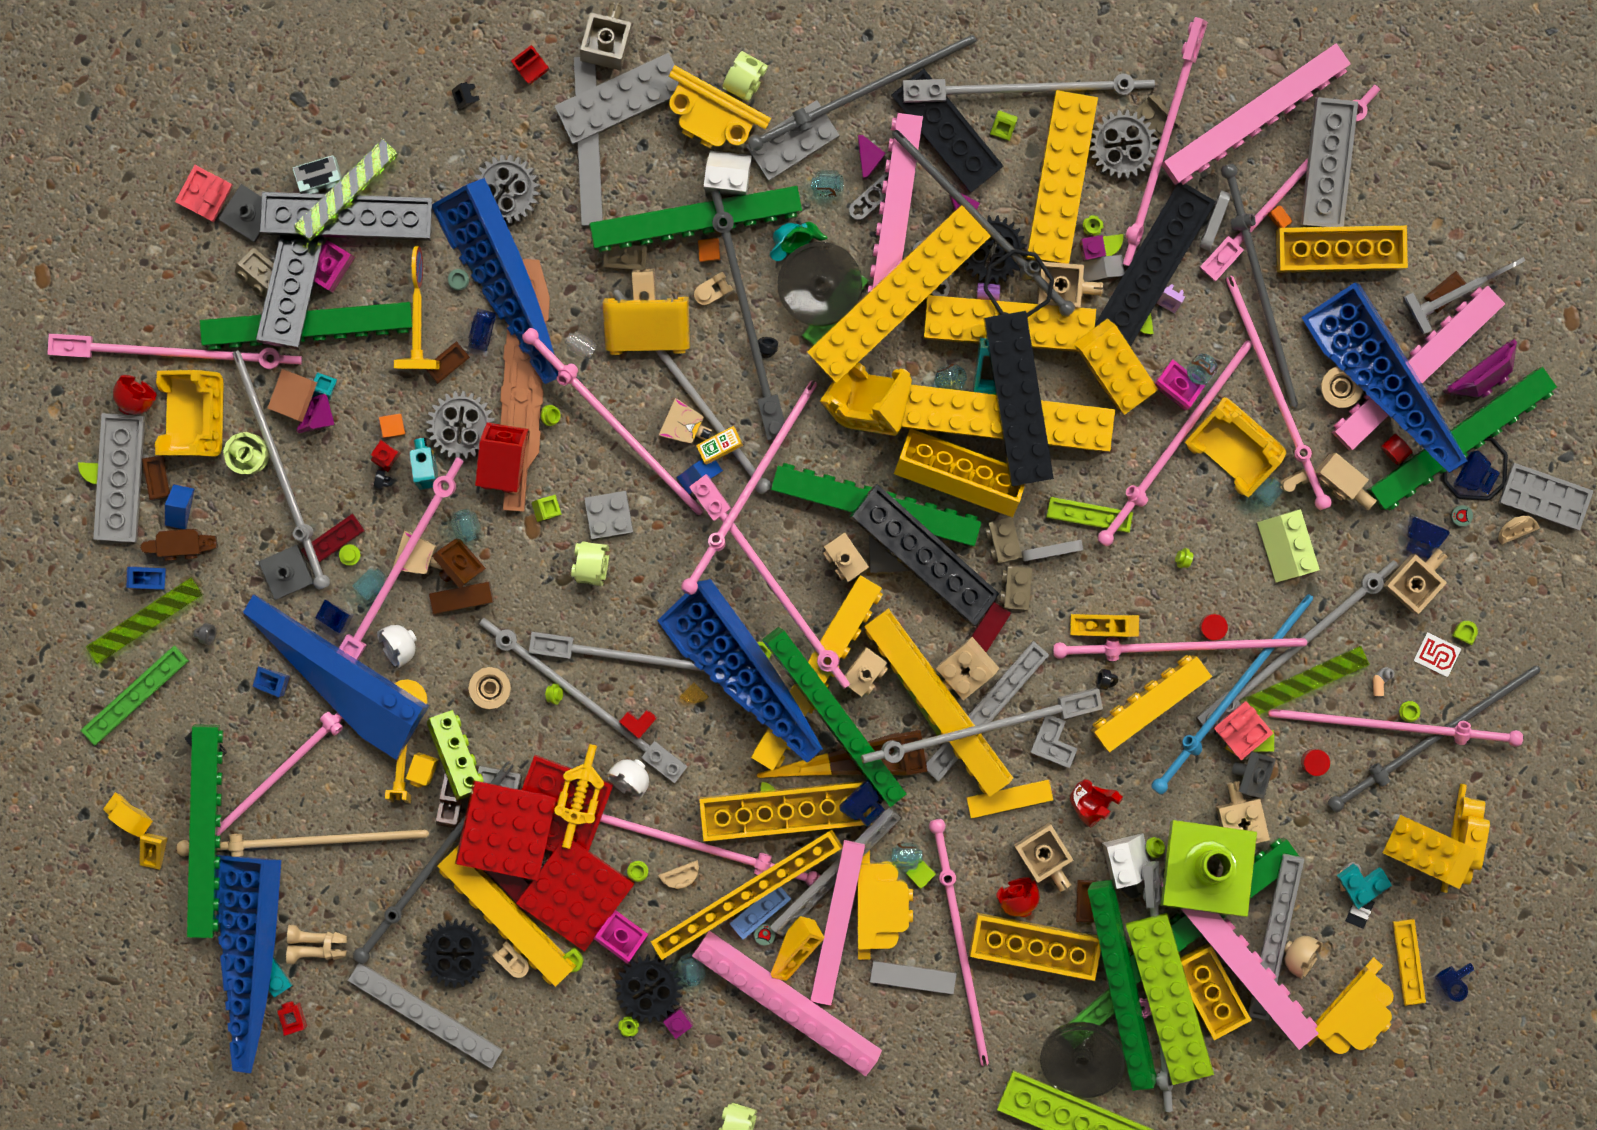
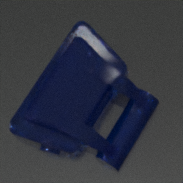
M477 309L468 337V347L487 351L496 313Z
M1471 451L1467 458L1468 462L1464 463L1454 482V486L1471 491L1480 489L1482 492L1489 494L1500 472L1490 467L1491 462L1480 451ZM1489 473L1490 475L1485 484H1482L1484 477Z
M1411 516L1408 525V537H1410L1406 550L1429 559L1434 548L1437 549L1450 534V531ZM1417 541L1427 544V547L1424 549L1415 544Z
M868 780L864 781L839 805L840 811L845 813L846 816L854 820L860 818L867 827L885 811L882 805L877 803L879 796H877L876 790L874 791ZM873 805L875 809L865 817L864 813Z

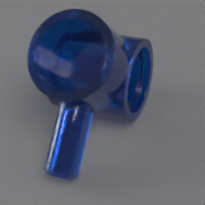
M1468 963L1456 971L1453 966H1450L1439 972L1435 979L1448 998L1455 1002H1460L1468 995V987L1461 978L1474 971V967L1471 963ZM1454 985H1459V993L1452 995L1451 988Z

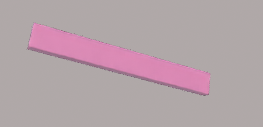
M844 840L824 933L825 938L822 943L811 995L812 1002L831 1005L865 844Z

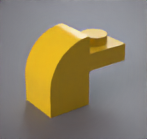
M116 792L103 808L112 822L139 838L141 835H144L153 822L143 810L132 806L122 795Z

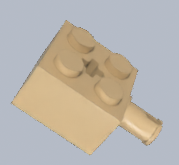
M1043 262L1054 278L1053 289L1065 301L1073 302L1075 307H1081V296L1083 294L1102 296L1103 290L1100 289L1103 288V282L1084 281V265ZM1040 266L1039 275L1049 284L1050 280ZM1059 280L1062 281V285H1065L1061 291L1055 286ZM1038 286L1037 304H1041L1046 300L1047 294ZM1052 299L1047 304L1058 306Z
M1337 453L1329 454L1315 472L1320 485L1330 487L1333 490L1332 494L1337 499H1355L1367 510L1376 502V499L1362 489L1369 479Z
M843 533L824 546L826 551L823 554L829 563L834 562L838 568L835 572L841 580L846 579L849 582L869 568L846 533Z
M1438 548L1426 562L1422 561L1416 554H1411L1385 582L1383 587L1413 614H1419L1447 583L1435 570L1448 557L1445 553L1442 554L1443 552ZM1412 580H1417V588L1411 587L1413 585L1411 583Z
M971 637L943 660L936 669L944 677L943 683L948 690L954 689L964 701L992 678L1000 668L975 639Z
M865 647L844 675L850 683L848 687L861 697L864 694L869 695L875 687L873 681L877 676L881 679L888 668L885 666L887 662Z
M1235 781L1234 784L1232 782L1227 783L1231 802L1216 807L1220 827L1257 832L1256 843L1270 840L1261 800L1257 797L1244 799L1243 794L1239 792L1240 781ZM1242 818L1247 821L1245 828L1238 826Z
M1050 823L1014 844V847L1037 883L1051 876L1060 892L1065 890L1061 881H1063L1067 888L1071 886V883L1061 869L1074 860ZM1041 848L1048 849L1046 857L1038 856Z

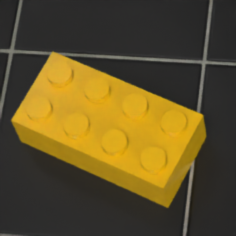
M1109 319L1104 320L1074 343V346L1115 407L1124 415L1158 390L1117 326Z
M1400 815L1383 853L1460 889L1478 850Z
M1209 943L1181 957L1194 1006L1213 1040L1251 1021L1235 988Z

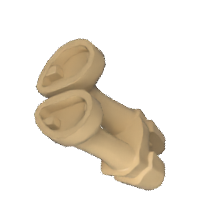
M288 925V944L322 943L323 947L288 945L286 953L287 965L295 964L299 958L318 957L325 958L326 960H337L346 957L347 950L331 949V943H347V936L337 932L334 934L330 932L309 933L299 930L295 925Z

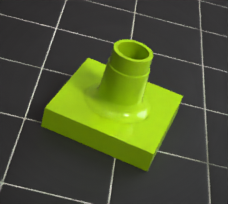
M1170 821L1160 906L1248 917L1257 832L1184 821ZM1212 855L1216 856L1222 863L1223 873L1221 877L1211 875L1207 869L1208 859Z

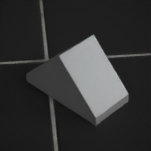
M1122 255L1103 256L1080 262L1081 265H1084L1083 279L1085 282L1122 277L1125 273Z

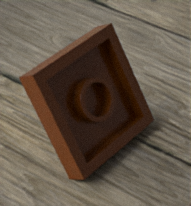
M459 537L432 556L443 569L439 572L440 578L445 582H449L452 579L459 588L486 569Z

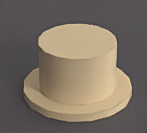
M1338 366L1330 369L1324 375L1321 382V392L1324 399L1330 405L1337 408H1347L1354 405L1361 398L1363 389Z
M487 667L474 673L468 689L470 697L475 704L481 708L494 709L507 701L510 696L511 685L504 672L498 668Z

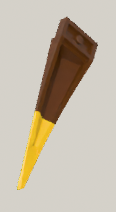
M920 730L905 733L898 732L870 740L868 743L876 752L882 750L883 745L887 741L894 740L903 745L922 740ZM893 747L889 749L890 755L894 753ZM924 748L904 753L903 758L896 763H891L884 758L881 759L892 775H912L928 772ZM839 749L815 756L809 762L801 760L781 766L780 768H774L773 771L760 772L757 774V777L863 774L846 751Z

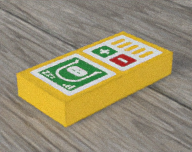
M732 426L696 446L704 463L707 465L742 447L743 443L736 428Z

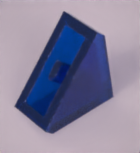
M324 600L315 618L341 634L345 633L354 614L328 600Z

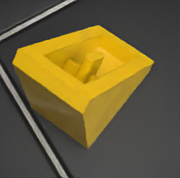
M149 833L141 835L140 865L160 870L168 838Z

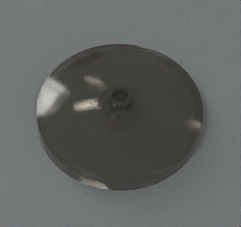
M813 242L797 248L786 258L778 275V293L783 306L796 320L811 326H828L837 323L858 303L862 292V276L854 258L842 247L828 242ZM819 284H824L822 289L817 287Z
M1072 1022L1058 1027L1045 1039L1041 1049L1040 1065L1045 1078L1054 1088L1077 1098H1094L1108 1093L1120 1082L1125 1070V1055L1120 1041L1106 1028L1089 1022Z

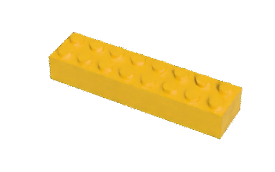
M1058 90L1054 94L1027 251L1038 254L1042 262L1069 264L1098 97ZM1026 255V260L1037 261L1034 257Z
M929 295L926 298L923 339L979 344L980 338H986L983 318L997 316L1000 313L991 300ZM996 301L1003 312L1006 313L1026 311L1027 313L1039 305ZM1045 305L1027 318L1032 348L1078 352L1074 343L1095 328L1096 309L1075 307V310L1068 317H1064L1059 312V306Z
M868 781L700 797L699 799L703 841L872 824Z

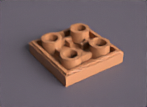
M282 369L268 409L303 422L317 382Z

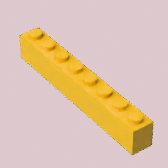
M458 845L438 865L440 874L444 878L450 879L454 883V888L460 894L464 893L469 898L468 901L475 909L479 908L484 913V919L489 924H494L499 929L498 933L504 939H509L514 944L513 948L520 955L524 954L528 958L527 962L535 970L538 969L548 984H553L556 987L576 965L569 958H563L565 953L482 869L455 864Z

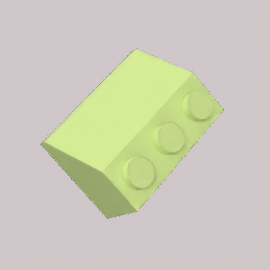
M1301 509L1257 522L1275 582L1320 570Z

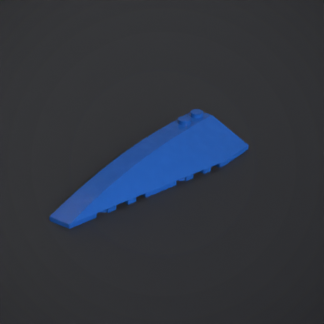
M485 178L469 183L433 203L432 208L449 244L453 249L458 247L462 254L459 259L464 265L467 264L473 272L471 276L474 281L482 285L483 294L499 318L505 319L509 325L507 329L510 334L517 336L521 343L519 347L523 353L525 352L531 357L530 363L544 384L557 379L559 371L532 344H527L522 339V335L529 328H533L538 332V339L554 354L544 317L529 275Z
M1353 283L1302 317L1323 353L1361 387L1373 401L1407 431L1449 473L1468 462L1437 407L1360 284Z
M712 580L698 581V589L694 594L689 595L685 593L657 621L683 656L690 658L698 669L704 670L713 682L719 683L724 688V691L748 712H752L757 716L759 722L766 724L772 729L774 735L778 738L781 737L787 742V746L804 761H811L823 748L788 688Z
M254 594L243 611L249 620L361 738L397 760L429 708V705Z
M217 855L220 857L221 862L220 869H216V877H220V889L216 890V898H219V914L216 915V919H219L221 936H218V940L223 950V954L220 956L224 991H227L228 997L225 1006L226 1011L229 1010L230 1023H227L228 1032L232 1035V1042H230L232 1071L251 1073L262 1029L273 963L281 860Z

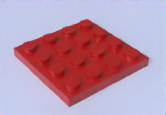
M534 755L522 790L556 797V807L560 792L563 791L565 783L564 773L572 768ZM580 779L570 781L565 808L572 810L571 804L574 803L572 800L575 798L574 793L577 791L575 789L578 787L577 781L579 782ZM603 780L604 786L600 789L597 798L598 804L595 812V821L593 823L577 824L573 840L588 851L614 785ZM591 782L587 783L589 784L586 787L587 793L584 794L586 797L583 798L582 810L580 809V812L587 813L590 800L594 795L595 787ZM555 811L545 848L552 852L564 838L568 822L561 816L556 815Z
M474 780L455 864L538 881L557 798Z
M563 838L541 867L538 881L532 880L516 901V904L585 951L606 920L611 917L634 886V882L574 840H572L570 849L562 847Z

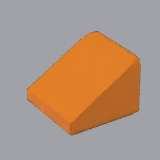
M1280 205L1268 213L1269 218L1278 229L1285 228L1292 222V219Z
M719 238L698 240L699 262L720 261Z
M402 414L379 417L383 438L405 434Z

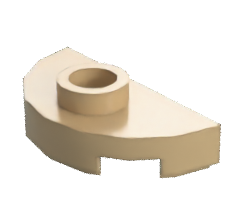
M1530 516L1515 517L1502 527L1498 540L1502 545L1538 530L1540 527L1536 520Z
M698 860L658 876L669 887L675 889L685 888L692 884L698 875Z

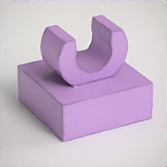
M1171 284L1165 288L1157 304L1175 314L1185 296H1183V290L1179 293L1172 290L1174 285Z

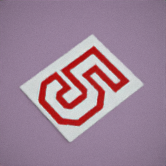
M1427 632L1414 661L1448 677L1461 648Z

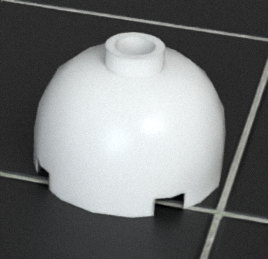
M390 625L377 631L379 643L384 642L385 648H383V651L394 666L398 665V668H400L413 658L416 649L414 642L417 639L412 630L407 631L406 628L400 625Z
M628 759L621 760L615 763L606 774V776H609L608 780L624 794L626 791L631 792L632 795L630 797L634 799H641L649 786V776L644 769L645 765L637 759L634 761Z

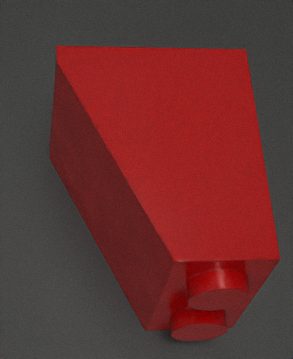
M486 423L479 443L475 486H480L483 489H499L506 493L518 491L521 482L528 429Z

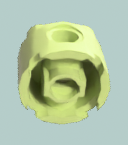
M741 51L734 61V66L730 68L722 87L749 102L753 93L757 92L761 84L759 81L760 77L764 76L768 65Z
M249 432L233 435L226 442L223 450L227 466L234 472L243 475H255L262 471L270 458L265 441L260 436Z
M585 541L581 544H576L575 556H577V562L572 566L571 576L576 579L577 583L603 586L602 580L606 579L609 555H605V551H609L608 545Z
M735 1103L728 1104V1107L724 1108L722 1120H725L724 1124L719 1130H753L757 1110Z

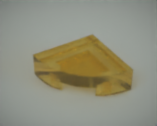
M695 682L680 696L682 700L690 703L702 702L709 697Z

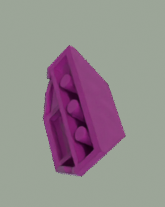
M1515 339L1508 341L1442 391L1445 394L1470 398L1486 397L1492 392L1491 388L1494 385L1498 384L1500 386L1510 379L1508 375L1513 372L1517 341Z

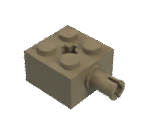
M611 2L607 16L590 12L580 48V61L621 71L631 37L632 22L620 20L619 17L623 7L617 3L615 9V2Z

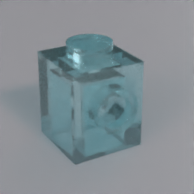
M1274 477L1267 478L1252 493V496L1265 507H1270L1283 492L1280 488L1281 483Z
M370 568L352 587L367 601H370L374 596L377 597L385 583L384 579L386 576L378 568L376 570Z

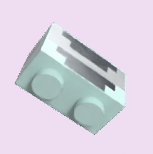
M333 155L293 167L301 193L317 194L319 189L326 188L331 190L334 189V186L339 181L343 182L337 160Z

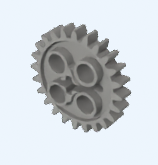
M1118 110L1117 116L1110 112V119L1108 120L1103 116L1104 124L1096 123L1099 130H1092V133L1096 135V138L1091 139L1095 146L1089 148L1090 150H1096V154L1092 158H1099L1096 165L1103 164V172L1110 169V176L1117 172L1118 178L1121 177L1122 173H1125L1126 177L1129 178L1131 171L1137 176V169L1140 168L1142 171H1145L1143 164L1151 165L1148 158L1155 157L1151 153V150L1158 149L1157 146L1152 145V142L1158 140V138L1151 137L1155 129H1148L1151 122L1143 123L1145 116L1137 119L1138 112H1135L1133 116H1130L1129 110L1126 111L1125 115H1122L1121 111ZM1136 126L1139 130L1138 136L1135 138L1128 137V127ZM1109 129L1117 131L1118 137L1116 140H1107L1106 132ZM1121 138H1125L1126 141L1142 140L1141 144L1126 146V150H1122V147L1105 148L1106 144L1121 142ZM1132 147H1139L1142 151L1141 157L1138 159L1131 158L1129 154ZM1118 150L1121 155L1120 160L1117 162L1110 161L1108 157L1109 152Z
M500 155V161L496 157H492V164L485 161L487 168L479 167L482 174L475 175L478 180L485 178L489 187L492 185L496 187V194L493 197L496 201L501 196L497 205L504 220L507 218L508 223H513L514 217L517 221H521L520 215L528 217L526 210L534 211L531 204L539 203L534 199L535 196L541 195V193L535 191V188L540 187L541 184L534 182L539 176L531 175L535 169H527L529 163L526 161L521 164L522 158L517 157L514 161L513 155H509L506 160L505 155ZM508 169L509 176L503 180L500 176L501 171ZM518 174V178L513 181L515 175ZM519 182L525 183V190L522 193L517 191ZM504 185L509 186V193L505 192ZM510 198L513 205L510 209L506 210L504 202Z
M454 391L453 398L449 394H445L446 401L439 398L440 406L432 405L436 410L435 413H428L433 419L426 421V423L432 425V428L427 429V432H433L434 434L429 439L437 440L434 447L442 446L440 453L448 450V457L456 453V457L460 458L463 453L465 459H468L469 452L476 456V449L479 450L480 438L486 423L495 420V418L488 417L493 411L485 410L488 403L481 405V397L474 400V393L466 397L465 391H462L461 396H458V393ZM463 406V423H466V427L462 428V441L458 444L459 427H456L455 424L460 422V408ZM450 407L457 411V416L453 420L448 419L446 416V410ZM471 409L476 410L478 413V418L474 422L469 421L467 418V412ZM448 428L455 432V437L451 441L446 440L444 437V432ZM469 430L474 431L476 434V439L472 443L465 439V434Z

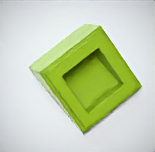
M998 111L990 134L1010 141L1018 117Z
M556 495L541 498L531 503L537 522L562 515Z
M921 858L906 872L920 889L936 875Z

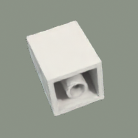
M710 151L704 180L705 193L719 190L720 195H747L752 155Z
M1143 833L1102 843L1111 880L1113 879L1114 886L1117 889L1143 881L1142 869L1144 865L1150 862L1149 855L1146 852V842Z

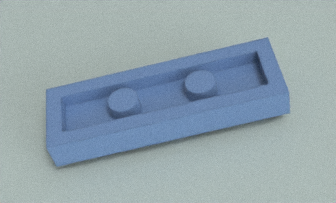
M780 886L751 904L729 924L742 939H745L789 902L791 897Z

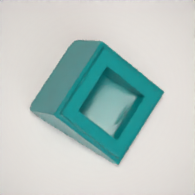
M317 372L314 379L317 384L312 398L325 394L330 402L337 379Z

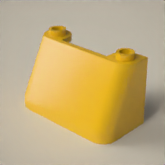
M678 297V299H673V302L671 298H667V300L621 299L620 303L615 298H604L605 350L610 351L611 355H620L622 351L673 350V353L680 354L686 353V349L690 348L689 297Z
M857 363L837 383L834 381L831 383L820 402L833 418L846 428L896 436L902 426L912 379L910 373L902 368L895 369L892 372L893 378L869 375L866 372L865 366Z
M202 370L157 371L156 385L161 392L167 393L166 434L157 437L155 441V455L218 456L222 451L223 433L222 375L218 372Z
M1225 397L1219 401L1185 441L1187 448L1192 453L1202 454L1205 452L1234 477L1235 490L1248 498L1282 463L1286 455L1285 448L1235 403Z

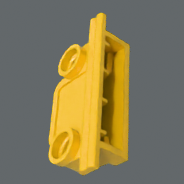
M675 65L668 76L679 82L670 97L669 106L674 113L680 115L678 125L683 129L681 133L689 138H693V136L700 138V143L710 149L712 146L723 145L726 139L733 145H741L747 140L753 124L766 129L771 120L770 117Z
M1460 784L1450 838L1478 850L1462 883L1470 885L1474 869L1481 870L1483 866L1490 821L1484 819L1485 801L1465 797L1467 785ZM1442 881L1441 891L1447 893L1449 884Z
M870 850L862 858L857 881L858 960H870L871 949L893 948L899 939L898 932L906 931L909 923H913V910H909V902L913 901V889H909L904 880L897 879L898 868L894 863L890 861L870 863Z
M1374 957L1315 1021L1318 1026L1315 1030L1319 1034L1307 1043L1309 1047L1319 1038L1331 1051L1338 1054L1346 1053L1351 1045L1358 1050L1370 1049L1376 1043V1037L1379 1033H1384L1389 1029L1392 1014L1386 1006L1392 1003L1394 995L1390 987L1375 975L1383 965Z

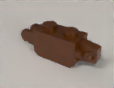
M198 529L159 531L156 535V540L143 541L140 545L142 552L157 553V557H164V561L177 560L176 556L184 555L185 559L198 558L197 554H203L204 551L218 548L217 536L202 535Z

